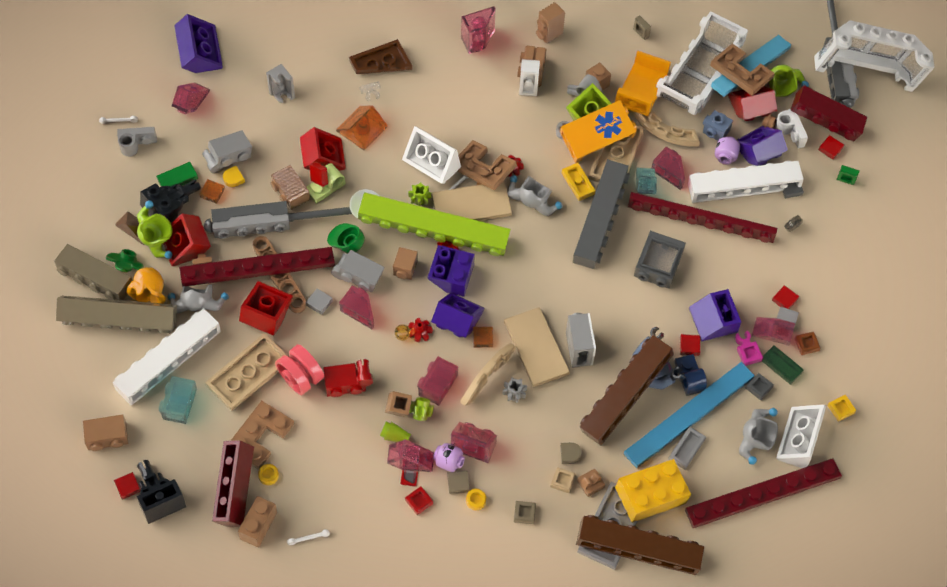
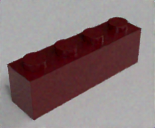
M805 85L795 94L790 110L853 142L863 134L867 116Z
M240 440L223 441L212 522L226 527H240L243 523L254 446Z

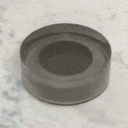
M797 215L789 220L784 227L788 232H792L802 224L803 219Z

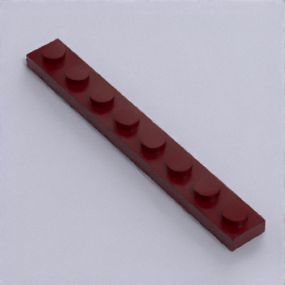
M631 192L628 208H632L635 211H644L655 216L661 215L671 220H681L692 225L697 224L708 229H717L728 234L741 235L744 238H754L764 243H773L778 229Z
M332 247L181 266L179 269L182 287L334 267L335 260Z
M834 458L686 507L685 512L692 528H696L838 480L842 475Z

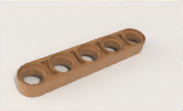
M259 236L253 240L252 245L257 256L277 254L266 237ZM260 242H264L267 244V246L264 249H258L256 247L257 244ZM285 273L281 278L269 275L277 289L283 291V288L287 285H291L294 288L288 293L293 295L289 309L294 313L303 312L306 308V300L290 273ZM295 300H301L303 302V304L300 307H294L292 305L293 301Z

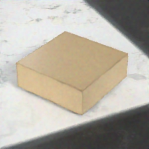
M557 467L550 487L570 493L576 473Z

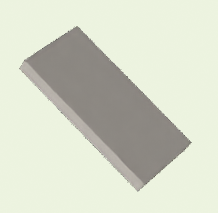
M611 482L595 516L604 521H617L619 525L636 526L638 521L631 522L615 489L616 483ZM579 546L577 553L615 570L621 556Z

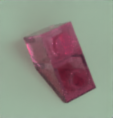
M757 317L752 336L790 346L795 323L777 318Z
M405 439L389 445L387 464L401 470L432 472L434 452Z

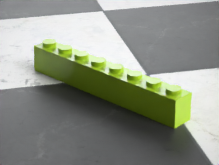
M365 192L358 211V219L363 223L379 224L380 227L386 229L390 227L395 228L402 233H415L421 238L431 237L438 242L450 241L457 247L466 246L477 252H489L493 256H504L511 230Z

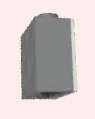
M590 313L568 315L566 337L572 368L591 366L594 362L596 345Z

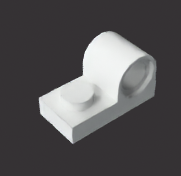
M522 59L519 95L537 96L539 60Z
M791 109L780 112L774 128L782 130L783 135L791 134V139L795 142L798 149L805 147L808 136L799 116L790 111Z

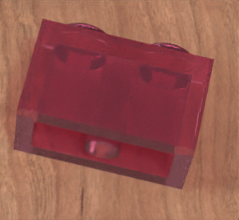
M439 356L434 362L431 361L427 368L426 376H422L418 381V395L429 399L430 402L439 406L458 376V366Z

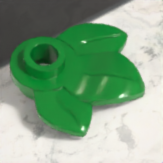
M123 249L119 254L109 253L106 255V260L114 262L115 268L121 272H130L132 269L139 270L144 267L141 262L137 261V254L129 249Z

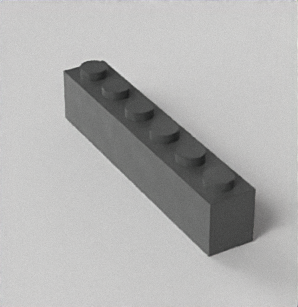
M607 159L573 255V263L595 269L596 263L600 264L603 253L600 252L601 248L607 245L609 238L606 236L607 231L612 230L614 224L612 217L617 215L619 210L618 199L622 200L625 192L623 185L624 183L627 184L630 178V173H627L628 165Z

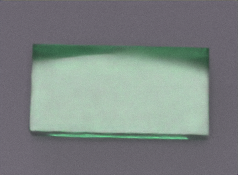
M775 345L763 355L762 362L790 385L804 371L802 367Z

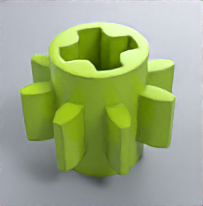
M421 182L417 185H412V191H408L411 204L415 203L418 206L427 205L428 199L431 198L429 186H425Z
M417 397L415 401H411L409 413H413V418L416 420L426 421L428 417H432L434 405H430V400L427 398Z

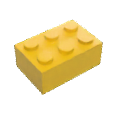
M674 459L620 477L615 486L631 522L684 505L691 496Z

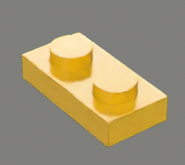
M579 163L562 169L561 173L578 201L595 195L596 190Z

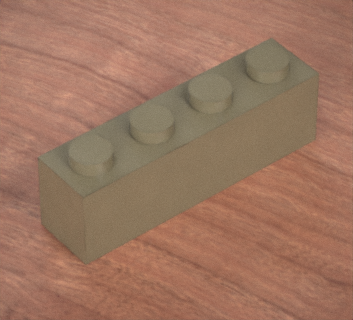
M69 244L64 247L54 260L57 271L61 275L72 277L75 282L80 285H87L95 293L100 292L106 298L113 300H124L128 295L127 287L132 282L131 276Z

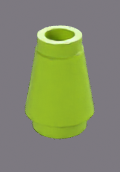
M392 421L391 423L385 422L380 434L381 437H384V440L407 445L411 435Z

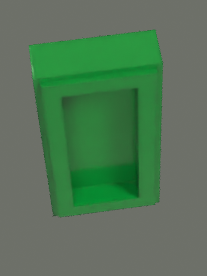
M187 162L157 175L156 178L160 186H173L175 184L185 185L194 179H198V175L191 162Z

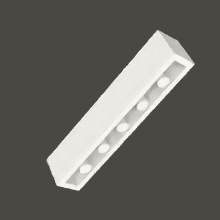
M785 161L783 163H768L761 166L751 165L746 168L714 170L707 173L697 172L689 176L688 188L692 203L782 192L788 186L787 183L796 182L797 187H801L803 176L799 161Z
M204 308L199 312H195L190 320L185 324L179 325L170 336L163 338L161 343L155 348L150 349L141 360L135 361L125 373L119 374L113 382L115 390L132 406L221 332L219 323Z

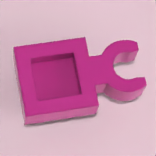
M748 330L745 331V339L740 338L739 333H737L735 341L741 345L737 347V351L742 363L747 366L761 362L763 356L757 342H750V332Z

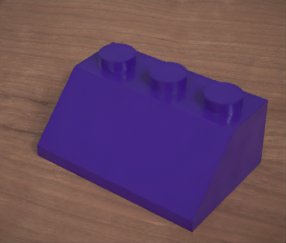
M186 14L174 25L181 67L194 73L222 69L223 64L216 26Z

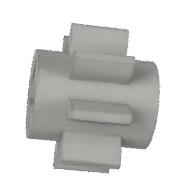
M512 377L509 383L504 382L506 389H503V395L508 396V402L512 400L518 403L520 398L525 399L526 393L524 391L527 390V385H522V379L517 380Z

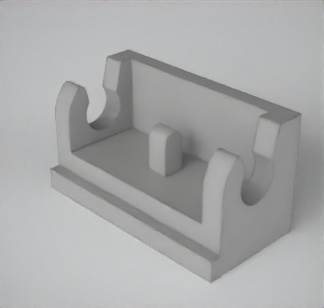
M282 64L266 72L269 94L271 96L273 95L280 103H283V99L280 97L283 94L287 95V98L290 100L295 98L293 77Z

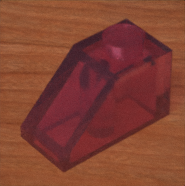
M195 82L180 85L177 87L172 107L182 114L195 112L209 94L210 89Z
M666 146L653 160L651 171L681 190L685 181L681 156L675 150H671Z
M352 285L339 302L340 311L372 330L374 328V318L369 295L364 289Z

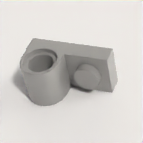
M155 127L117 129L118 143L124 156H134L138 152V144L148 145L157 143Z

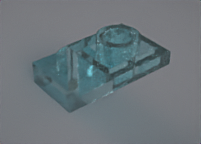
M636 169L637 193L656 194L657 177H655V169Z

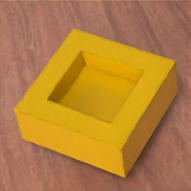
M846 394L829 402L827 405L838 422L856 412L855 407Z

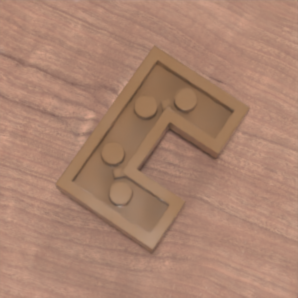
M732 43L711 60L710 66L753 96L773 79L775 73L761 63L751 72L738 63L745 58L746 52Z
M472 140L458 155L461 168L457 172L495 191L516 168V161L501 154L489 166L480 161L488 152L487 147Z
M261 400L231 441L240 440L254 446L252 466L259 470L271 455L268 449L256 443L265 430L268 429L283 439L295 423L293 419Z

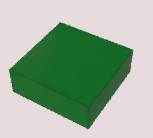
M842 165L836 180L854 185L860 170Z

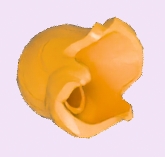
M152 267L139 269L135 273L133 281L127 287V294L138 302L150 301L151 303L164 304L167 299L162 294L164 289L163 277Z

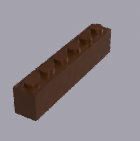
M654 335L644 341L640 352L632 356L628 367L620 371L616 382L607 387L604 397L595 402L592 412L589 415H585L580 422L582 433L600 446H602L674 355L672 347Z
M594 515L583 516L576 541L578 546L692 575H697L701 570L704 546L699 545L696 541L686 542L679 540L676 536H662L656 531L639 530L638 527L633 525H619L617 521L600 520Z

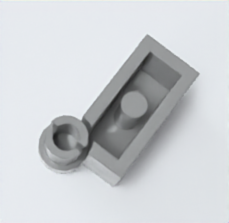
M243 130L210 140L208 144L209 151L206 149L202 153L208 163L207 166L210 172L218 173L224 167L251 158L252 145Z
M350 250L348 254L342 255L338 265L334 266L331 274L339 280H344L348 283L352 282L361 290L372 293L385 267Z

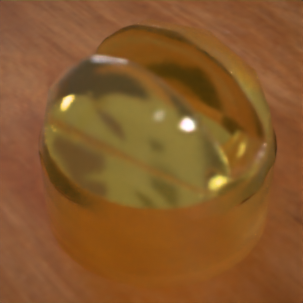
M403 324L398 325L395 329V337L400 341L407 340L410 336L409 327ZM405 332H407V335H400V336H398V334H397V333H405Z

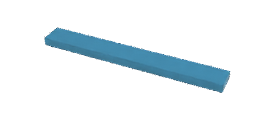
M740 362L626 449L624 455L637 469L689 427L750 382L755 375Z

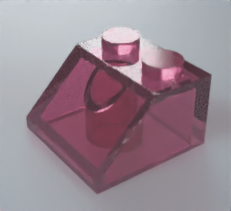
M495 6L461 16V39L469 54L480 52L486 48L495 31Z
M459 422L451 433V444L461 448L463 455L485 463L489 462L497 443V435L491 430L476 428L471 423Z

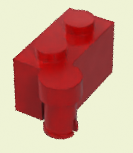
M360 359L356 364L350 363L323 367L327 397H340L343 394L358 395L365 392L366 386L373 384L369 360L363 359L364 365H362Z

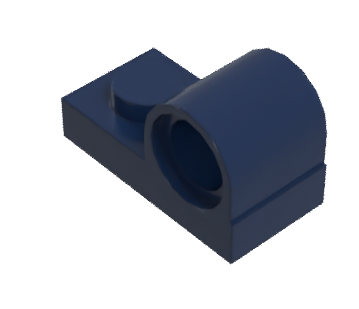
M694 354L675 358V366L683 369L678 374L685 375V379L681 383L686 396L704 391L707 386L706 375L702 368H698Z

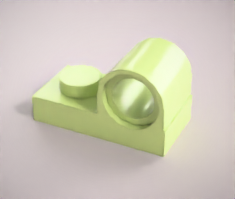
M333 164L325 166L327 167L328 185L322 187L312 182L306 186L309 190L310 198L316 204L346 184L345 177Z

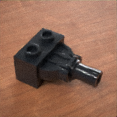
M196 179L184 186L175 184L173 186L159 187L155 183L140 191V206L143 208L146 201H152L153 207L149 209V216L161 214L172 224L178 218V213L182 209L183 204L189 202L188 196L201 190V186Z
M143 460L146 469L142 462L138 463L137 468L146 486L142 480L139 482L141 491L137 499L147 523L150 524L185 508L186 504L176 480L169 481L160 472L157 473L160 479L158 480L149 460Z

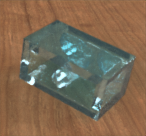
M172 376L170 383L167 382L165 398L159 404V412L163 420L182 424L187 423L197 391L194 380Z

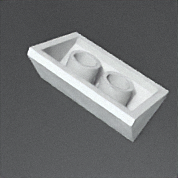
M414 126L402 160L444 184L461 168L457 150L419 127Z
M825 405L791 407L776 457L777 460L799 468L808 466L825 413Z

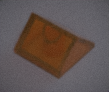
M373 105L359 106L336 131L362 150H365L387 128V124Z

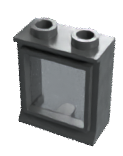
M650 230L635 268L634 277L641 281H649L659 287L670 289L686 242Z

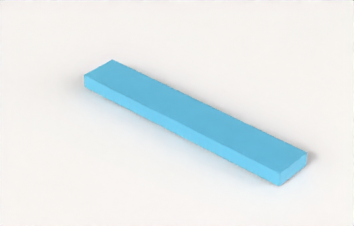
M777 35L738 64L750 72L760 63L766 67L791 48V44L780 35ZM721 75L711 84V87L723 97L739 87L724 75Z

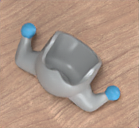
M512 175L510 177L509 198L521 200L524 205L529 208H535L544 216H550L557 209L563 207L559 201L555 205L549 206L547 199L552 189L545 187L532 177L528 176L521 188H516L515 186L518 180L517 176Z
M211 284L204 290L183 286L181 298L178 301L175 300L176 295L174 293L168 294V300H170V304L177 305V314L187 310L201 311L203 308L210 311H219L224 302L229 299V295L224 292L221 294V298L215 301L212 298L213 287Z
M771 408L770 410L755 409L751 419L743 427L744 438L739 448V454L747 459L751 465L757 462L756 457L750 454L753 448L770 450L775 444L778 425L775 421L764 417L768 415L776 416L778 414L776 408Z

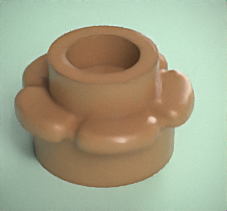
M772 114L765 116L762 126L774 129L777 117L772 116Z

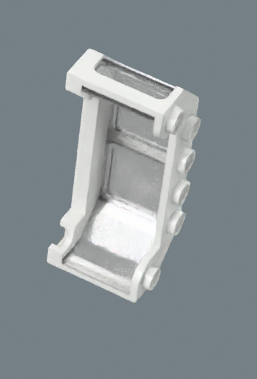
M711 11L707 17L704 16L700 21V34L696 40L693 39L688 47L689 50L683 52L680 63L674 65L670 77L660 78L656 85V88H658L656 96L663 97L679 105L693 115L701 113L716 91L711 87L712 82L722 75L710 66L711 60L732 43L741 48L748 33L747 29Z
M851 20L835 30L831 39L814 56L816 71L824 73L827 69V64L829 67H832L835 61L888 72L895 74L897 82L901 79L904 80L906 83L904 90L913 92L934 69L933 53L915 35Z

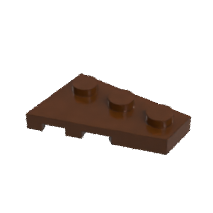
M398 39L349 57V62L356 74L412 70V64Z

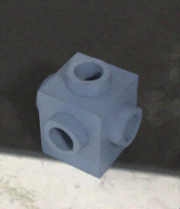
M714 110L703 121V133L718 141L726 137L730 132L733 120L725 114Z

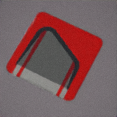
M402 470L400 484L416 486L418 472Z

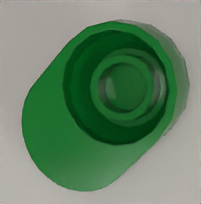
M342 223L331 230L327 237V242L330 246L348 254L350 250L354 252L359 251L365 242V237L361 229L356 225Z

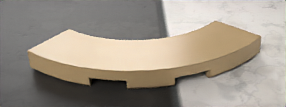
M652 109L649 116L632 111L637 121L658 138L677 145L699 146L700 141L695 129H684L673 125L670 127L664 124L662 119Z
M512 343L507 344L489 360L473 380L460 403L466 406L476 400L488 382L487 378L493 372L496 373L509 361L516 349L515 345Z

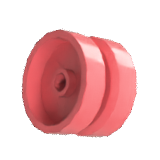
M298 344L289 351V357L283 355L275 362L276 368L286 383L301 396L311 389L310 383L316 385L324 378V373L314 357Z

